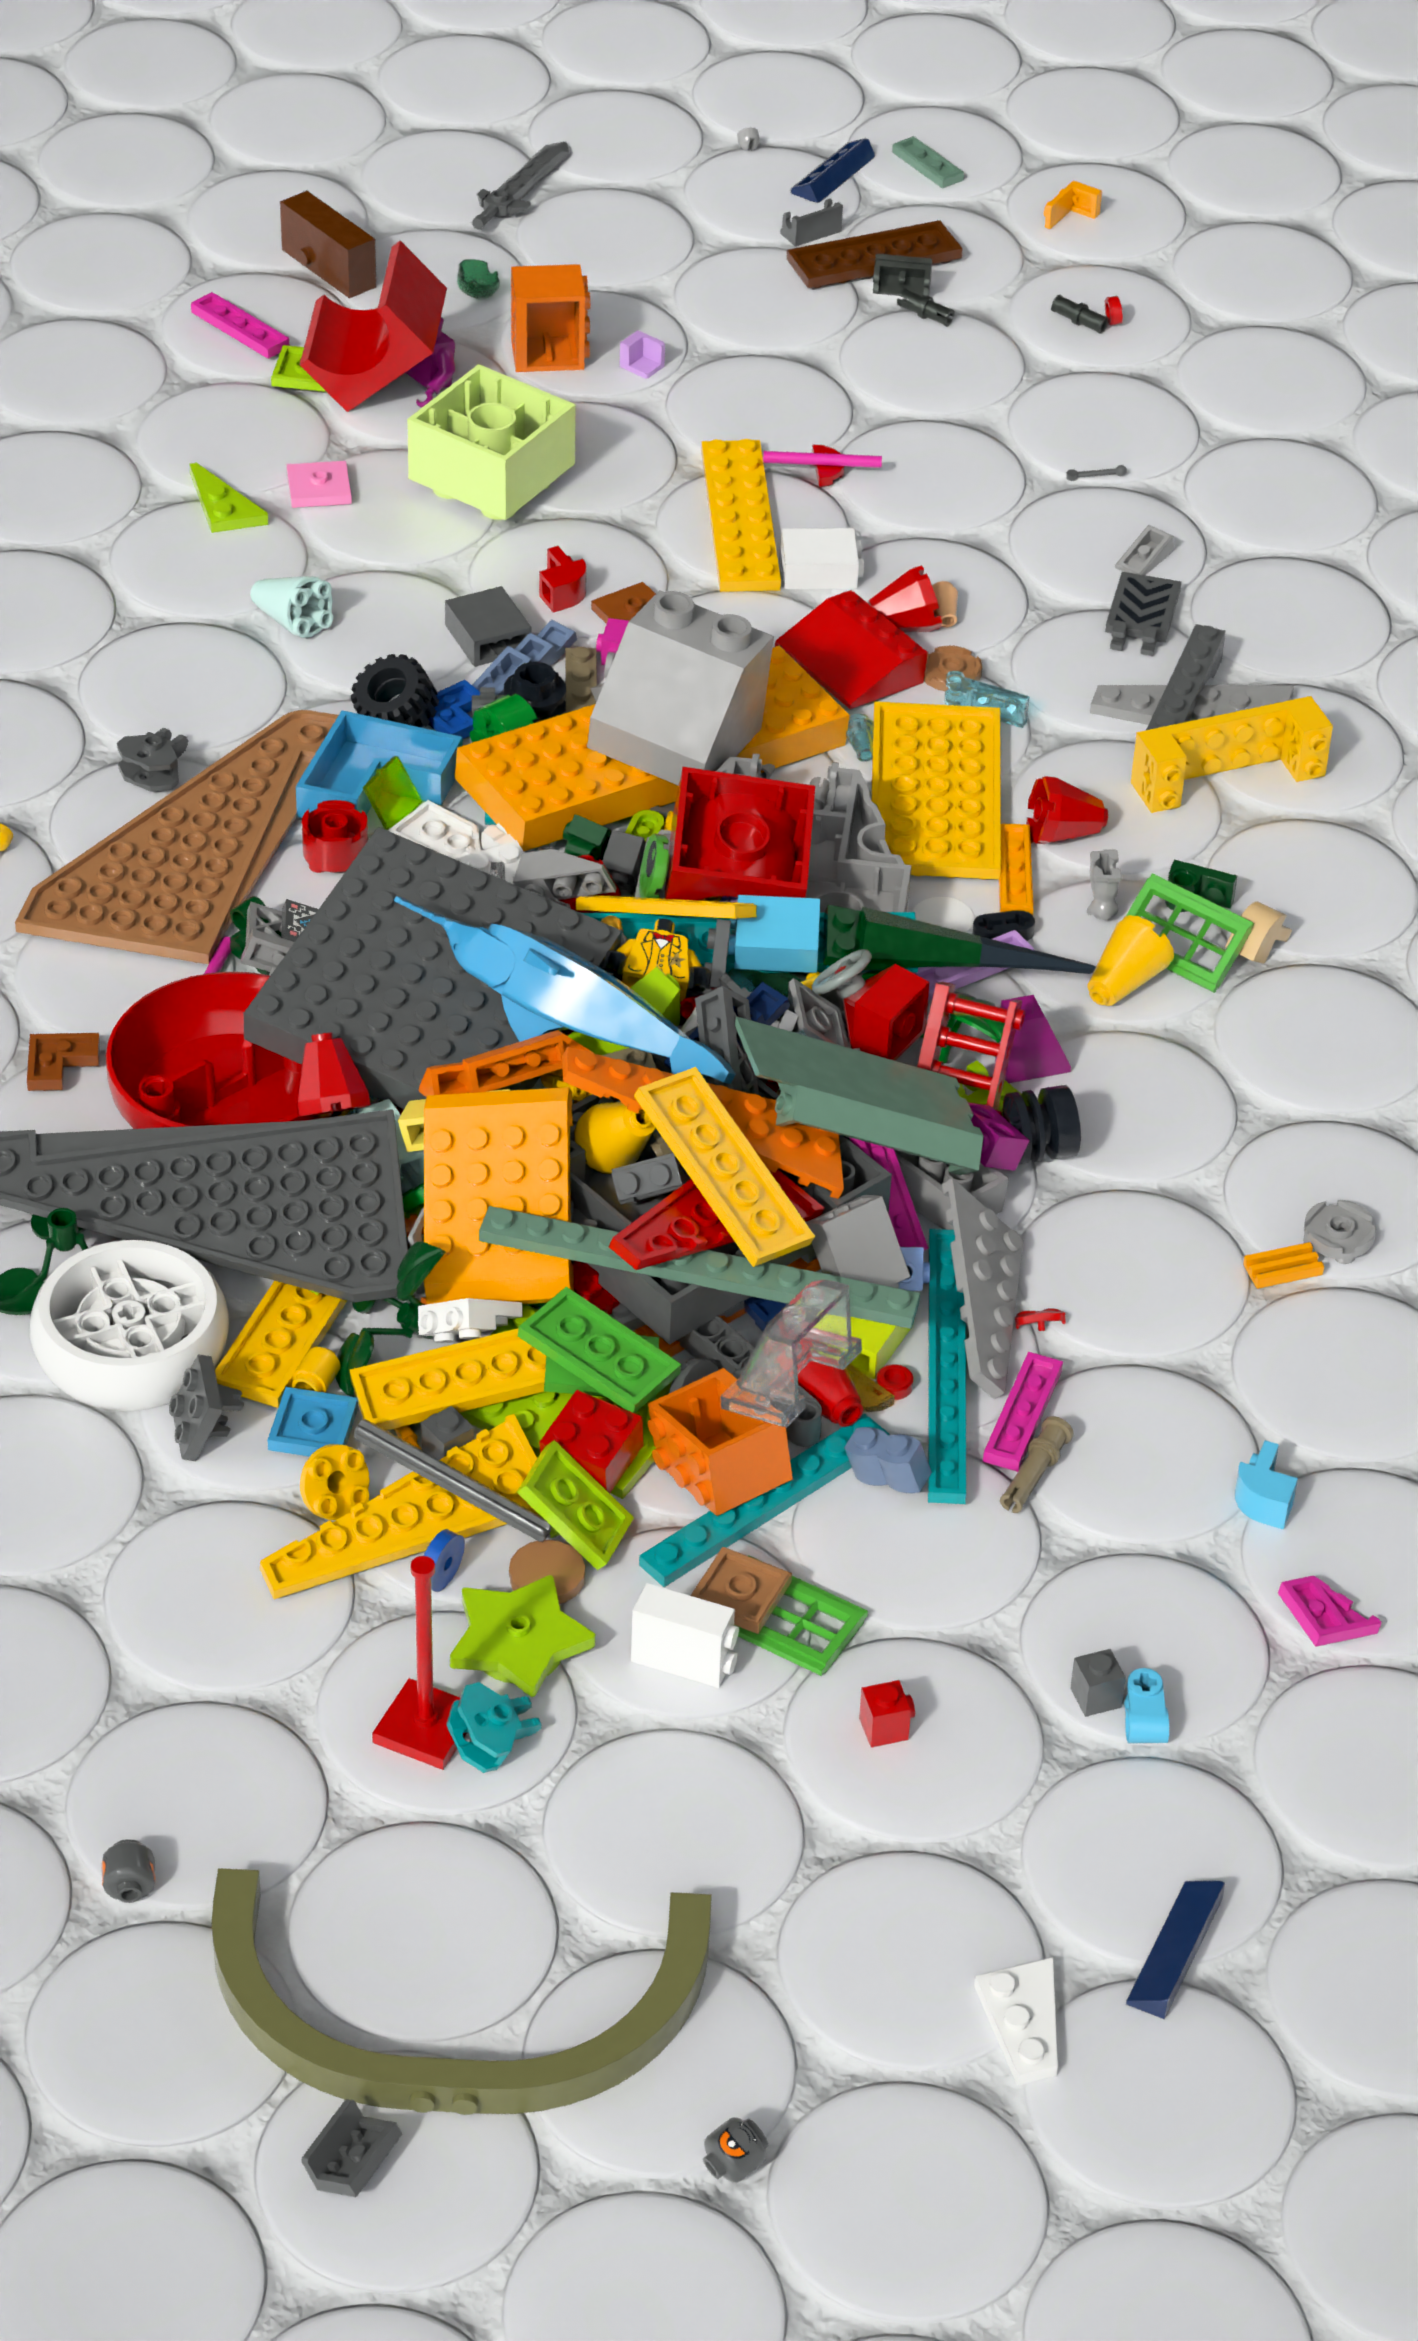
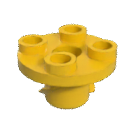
M329 1444L317 1449L308 1458L301 1473L300 1491L305 1505L313 1514L328 1520H338L348 1514L354 1505L358 1503L363 1505L368 1502L370 1477L363 1454L359 1450L346 1445Z

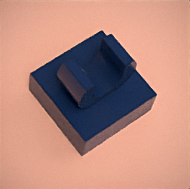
M750 1297L744 1301V1311L755 1321V1325L765 1335L769 1333V1330L795 1316V1306L757 1297Z

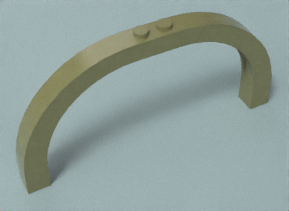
M218 1868L212 1910L215 1970L221 1993L230 2013L242 2032L276 2066L299 2081L344 2100L350 2099L356 2103L374 2107L414 2110L419 2113L438 2111L456 2112L461 2115H471L473 2113L520 2114L567 2106L591 2098L619 2085L642 2070L669 2045L689 2018L699 1998L706 1975L712 1894L670 1892L666 1949L661 1966L651 1986L627 2015L595 2038L555 2054L513 2061L410 2057L376 2053L339 2042L319 2032L299 2018L277 1996L263 1973L254 1946L261 1897L259 1870Z

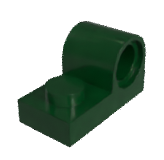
M1174 859L1168 874L1169 882L1219 906L1231 908L1235 897L1237 875ZM1165 900L1166 906L1174 910L1176 905Z

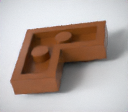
M99 1033L30 1034L27 1069L28 1091L63 1090L64 1067L99 1066Z

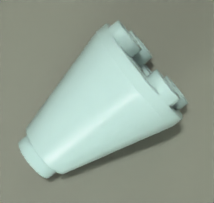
M303 576L263 579L257 581L251 589V599L257 607L298 637H313L322 629L329 628L333 621L331 585L329 582L318 577Z

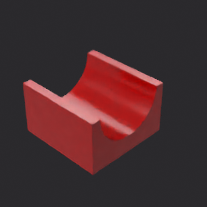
M400 240L391 248L378 308L370 310L350 309L333 302L325 295L315 301L300 366L346 412H349L433 354L447 287Z
M682 767L672 817L669 845L670 855L664 899L701 900L716 896L738 897V895L805 898L808 885L815 786Z

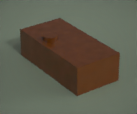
M307 190L280 201L281 242L284 252L349 299L376 288V248L374 237Z

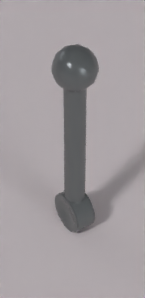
M1119 465L1113 469L1081 472L1071 469L1067 471L1066 479L1076 481L1079 477L1112 474L1124 476L1127 473V468L1124 465Z

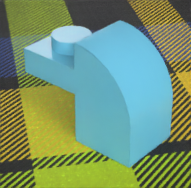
M1265 1440L1260 1453H1253L1249 1464L1239 1463L1235 1501L1239 1509L1249 1518L1284 1530L1294 1504L1298 1478L1274 1472L1279 1444Z

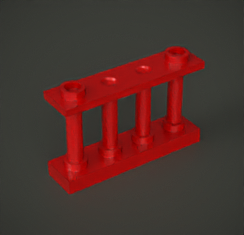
M943 981L936 983L917 1067L957 1078L959 1084L988 1090L989 1095L986 1105L991 1106L1002 1116V1112L998 1111L1015 1032L1022 1029L1025 1019V1010L1021 1009L1022 1000H1012L1009 1003L1008 1009H1003L958 998V994L954 993L955 984ZM956 1011L1005 1023L1001 1042L996 1043L951 1032V1028L946 1027L949 1013L954 1014ZM947 1045L997 1057L993 1077L944 1066L943 1061H939L941 1048H946Z

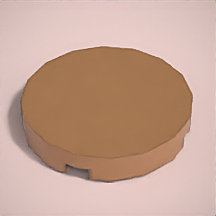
M954 645L937 647L933 653L927 655L924 681L927 685L946 692H961L971 689L981 679V659L978 656L975 658L971 655L972 651Z
M545 1540L543 1542H530L518 1549L510 1560L509 1577L513 1591L551 1575L554 1578L559 1604H562L577 1596L584 1586L585 1564L582 1555L572 1546L561 1541Z

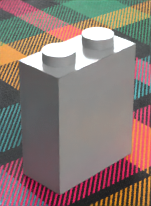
M863 1195L805 1222L815 1235L812 1245L822 1273L899 1288L898 1282L910 1277L882 1196Z

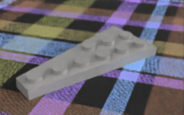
M1098 685L1091 702L1090 713L1149 725L1167 685ZM1204 685L1190 721L1289 701L1293 696L1294 685Z
M951 1178L942 1184L943 1195L950 1198L951 1208L946 1211L947 1223L953 1225L956 1240L952 1241L950 1245L957 1291L964 1294L965 1305L960 1307L961 1320L967 1322L970 1337L964 1340L969 1377L993 1399H996L1005 1394L1023 1239L1015 1230L1010 1229L991 1209H987L956 1180Z

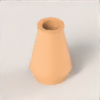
M937 582L932 585L939 609L934 610L936 616L941 615L942 627H951L957 622L958 591L950 582Z

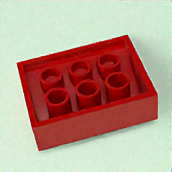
M853 590L827 598L775 641V647L780 646L814 680L849 709L924 682L928 652Z

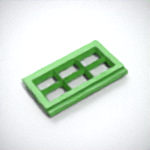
M1153 873L1150 878H1147L1126 915L1143 916L1163 926L1164 928L1159 937L1163 933L1167 936L1171 930L1193 941L1184 957L1174 953V959L1166 969L1213 993L1222 984L1254 926L1253 922ZM1153 895L1176 905L1168 921L1145 911ZM1182 909L1205 919L1197 935L1174 925ZM1211 923L1234 934L1225 950L1203 939ZM1199 945L1222 955L1213 971L1190 960Z
M792 1576V1582L784 1595L809 1606V1609L802 1617L778 1606L772 1612V1615L795 1625L791 1632L785 1636L763 1626L759 1634L739 1627L738 1637L822 1676L828 1671L864 1624L868 1611ZM817 1610L844 1623L836 1634L809 1622ZM804 1629L830 1642L822 1652H819L794 1639Z

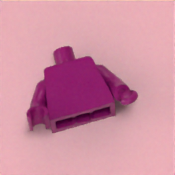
M442 317L433 354L405 372L427 388L425 392L427 399L424 402H420L419 399L416 400L419 407H424L433 400L432 395L434 393L438 394L442 388L452 385V376L455 373V342L442 332L444 322Z

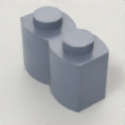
M860 1427L855 1429L844 1447L855 1477L868 1485H889L898 1492L918 1493L922 1490L932 1473L920 1441L908 1435L894 1434L888 1436L884 1431L877 1428Z

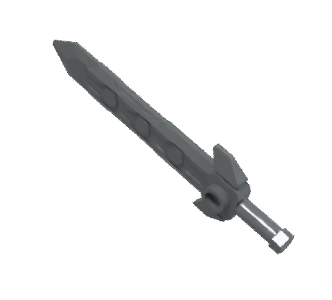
M567 142L545 145L497 190L490 193L486 189H481L477 193L480 207H484V211L473 219L472 224L474 228L481 230L493 217L501 218L529 208L531 202L521 199L569 155Z

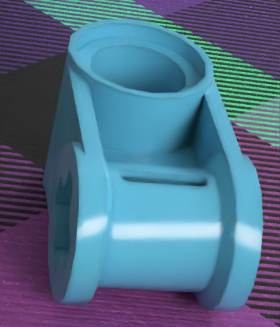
M1136 1669L1128 1676V1694L1125 1697L1124 1703L1127 1743H1168L1169 1715L1165 1706L1162 1678L1152 1669Z

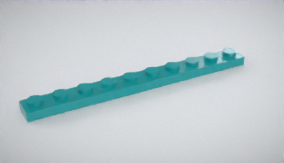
M929 1229L928 1464L932 1473L928 1478V1503L965 1504L966 1349L964 1340H966V1322L961 1320L960 1307L965 1305L963 1292L957 1291L950 1245L952 1241L956 1240L954 1230Z

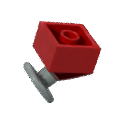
M867 949L857 950L824 970L814 980L812 990L816 994H825L837 989L842 998H844L851 1049L860 1047L862 1052L896 1061L926 1030L930 982L897 964L864 981L859 973L869 964L872 954Z

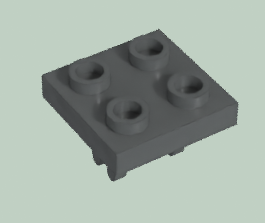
M197 1355L191 1368H187L184 1373L181 1388L170 1400L169 1413L174 1418L175 1442L179 1443L183 1460L196 1461L208 1437H227L231 1429L225 1426L228 1417L221 1415L222 1411H241L244 1406V1402L239 1400L242 1395L240 1390L217 1383L212 1356Z

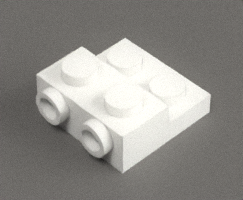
M466 1298L418 1306L419 1335L434 1336L435 1343L456 1342L457 1335H459V1339L481 1338V1332L496 1330V1326H507L508 1319L523 1317L522 1302Z

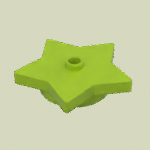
M551 1575L510 1593L464 1587L462 1589V1604L469 1628L450 1654V1667L453 1669L484 1671L492 1678L506 1683H513L530 1697H535L546 1676L550 1675L562 1660L595 1647L596 1634L560 1611L555 1582Z

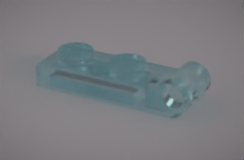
M959 671L947 673L946 686L948 690L945 691L944 697L946 705L1000 708V722L1023 728L1027 723L1030 696L966 678Z

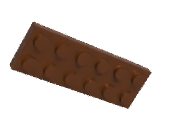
M941 220L788 249L787 261L807 288H820L823 285L845 283L853 279L873 277L876 254L931 258L932 264L940 262L947 263L951 260L962 258L963 248Z

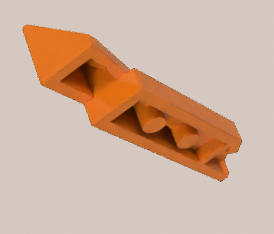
M559 1030L463 1059V1062L428 1067L420 1083L419 1092L427 1097L428 1095L493 1091L562 1069V1056L567 1047L586 1050L591 1053L594 1052Z

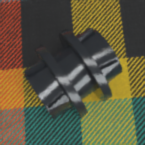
M531 661L523 663L517 667L515 673L509 676L504 683V696L510 694L509 696L514 694L520 695L531 706L537 719L533 720V723L566 713V683L559 676V673L555 672L546 663Z

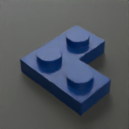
M463 680L437 692L438 695L436 697L439 702L438 706L434 707L437 712L434 717L428 719L430 722L428 725L438 732L461 736L464 739L469 737L470 731L473 730V718L467 714L472 711V695H480V691L466 680Z

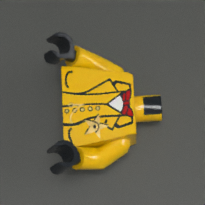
M668 919L657 920L654 930L640 929L636 939H628L616 951H608L602 967L604 971L606 969L617 971V975L622 976L621 982L629 988L654 968L658 967L665 975L670 974L680 985V1001L685 999L687 987L693 988L694 985H702L705 989H709L710 970L702 967L695 951L688 948V939L683 935L674 934L675 924Z

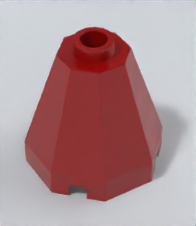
M922 565L908 570L868 600V603L903 632H931L940 629L942 625L941 615L934 616V610L939 609L938 601L927 573L923 574L924 568Z
M1044 776L1036 779L1028 799V809L1034 810L1033 818L1027 817L1026 822L1027 825H1030L1031 843L1048 844L1100 833L1101 828L1107 825L1108 810L1104 808L1102 800L1056 777Z
M332 1032L311 1035L312 1042L305 1044L296 1098L298 1117L370 1106L369 1092L342 1039H333Z

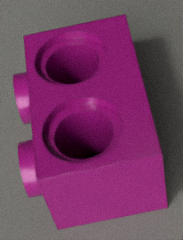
M968 1102L973 1113V1117L970 1120L973 1126L980 1128L983 1134L980 1163L984 1167L1015 1171L1030 1140L991 1106Z

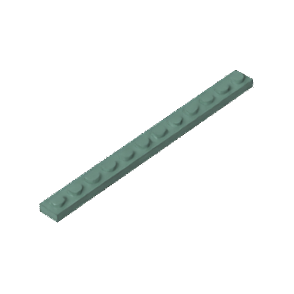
M492 1206L488 1207L479 1229V1241L909 1329H912L920 1301V1293L770 1262L752 1267L745 1257L710 1250L635 1270L608 1247L612 1238L619 1232Z

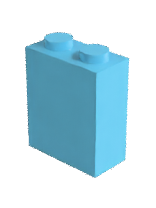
M738 895V903H754L756 905V917L730 918V929H736V934H729L728 955H735L734 969L817 973L820 899Z

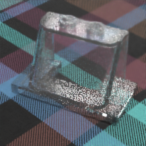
M817 1280L809 1283L767 1324L739 1378L720 1396L721 1409L787 1428L806 1409L805 1396L799 1394L798 1373L810 1361L844 1370L862 1352L861 1339L851 1336L849 1285L831 1280Z

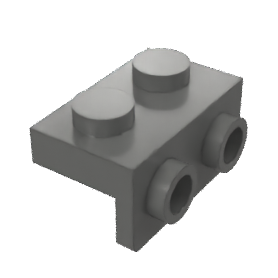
M346 2099L303 2155L301 2161L317 2190L357 2197L400 2139L402 2132L396 2122L363 2117L356 2102Z

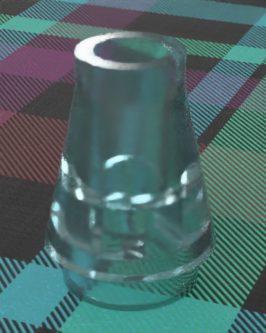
M865 714L850 716L846 731V738L854 749L857 759L862 762L872 760L874 723Z

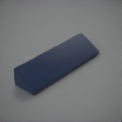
M864 138L847 142L794 185L790 190L791 194L815 203L821 202L875 157L869 139Z
M1184 1882L1126 2000V2005L1165 2020L1223 1899L1225 1882Z

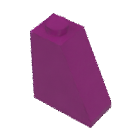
M1034 995L1001 1000L1000 1008L1008 1009L1009 1003L1012 1000H1022L1021 1009L1025 1010L1022 1029L1015 1032L1005 1081L1010 1084L1071 1072V1065Z

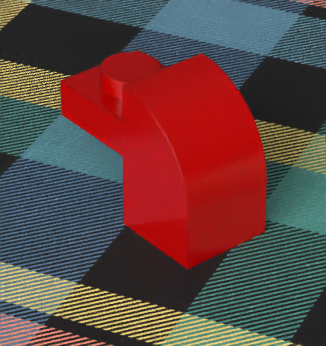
M559 546L547 549V569L539 571V597L554 613L579 604L586 595V562L584 559L573 561Z

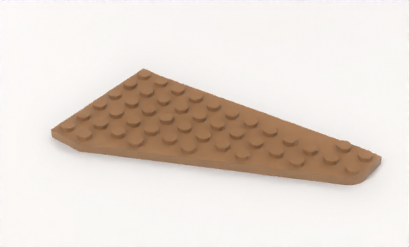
M298 710L287 713L33 887L15 921L16 932L209 964L219 942L232 923L231 910L247 899L296 820V785L339 715L311 710Z

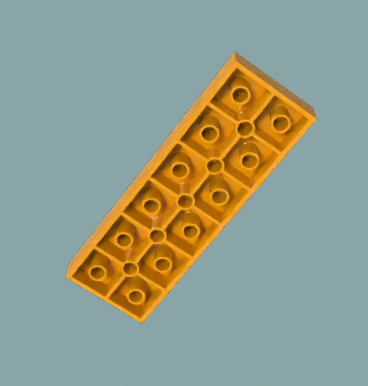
M780 646L773 647L761 730L736 757L752 759L753 754H760L762 765L772 764L775 768L844 746L846 744L850 715ZM595 704L457 748L455 779L490 818L506 830L507 835L510 834L517 840L524 852L563 839L564 828L572 821L575 814L603 826L633 816L639 811L650 810V808L657 805L660 807L675 802L679 786L587 748L590 717Z

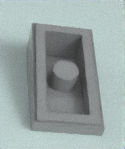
M1147 525L1115 564V568L1123 572L1146 575L1175 549L1173 535Z

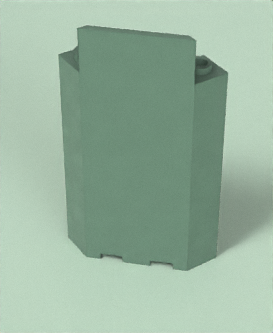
M736 1016L735 1027L755 1076L776 1081L780 1087L781 1092L775 1104L777 1126L782 1127L793 1123L803 1124L949 1164L948 1172L957 1175L979 1171L983 1134L980 1128L974 1127L970 1120L973 1117V1113L967 1100L961 1098L957 1092L960 1087L957 1078Z

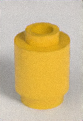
M311 1348L292 1376V1388L326 1393L341 1368L336 1354L328 1348Z

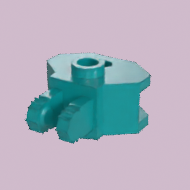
M480 1682L466 1685L460 1700L453 1702L446 1724L462 1760L483 1773L497 1770L511 1752L514 1740L532 1736L542 1729L539 1718L519 1720L518 1715L532 1708L529 1696L510 1699L508 1694L500 1696ZM468 1732L472 1742H467L463 1737V1733Z

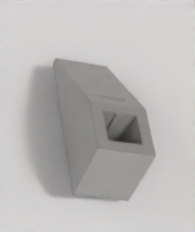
M554 849L522 853L513 879L514 885L551 901L616 892L617 889L602 864Z

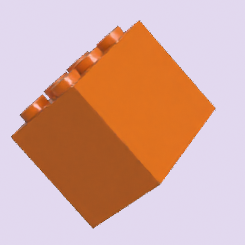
M580 264L511 267V343L515 372L584 370L585 358H590L589 341H587V334H590V318L587 316V309H590V292H588L587 276H582Z
M725 1368L648 1403L650 1414L648 1428L653 1436L654 1446L656 1447L652 1451V1456L657 1467L668 1472L679 1487L686 1488L699 1505H705L716 1516L793 1479L785 1419Z

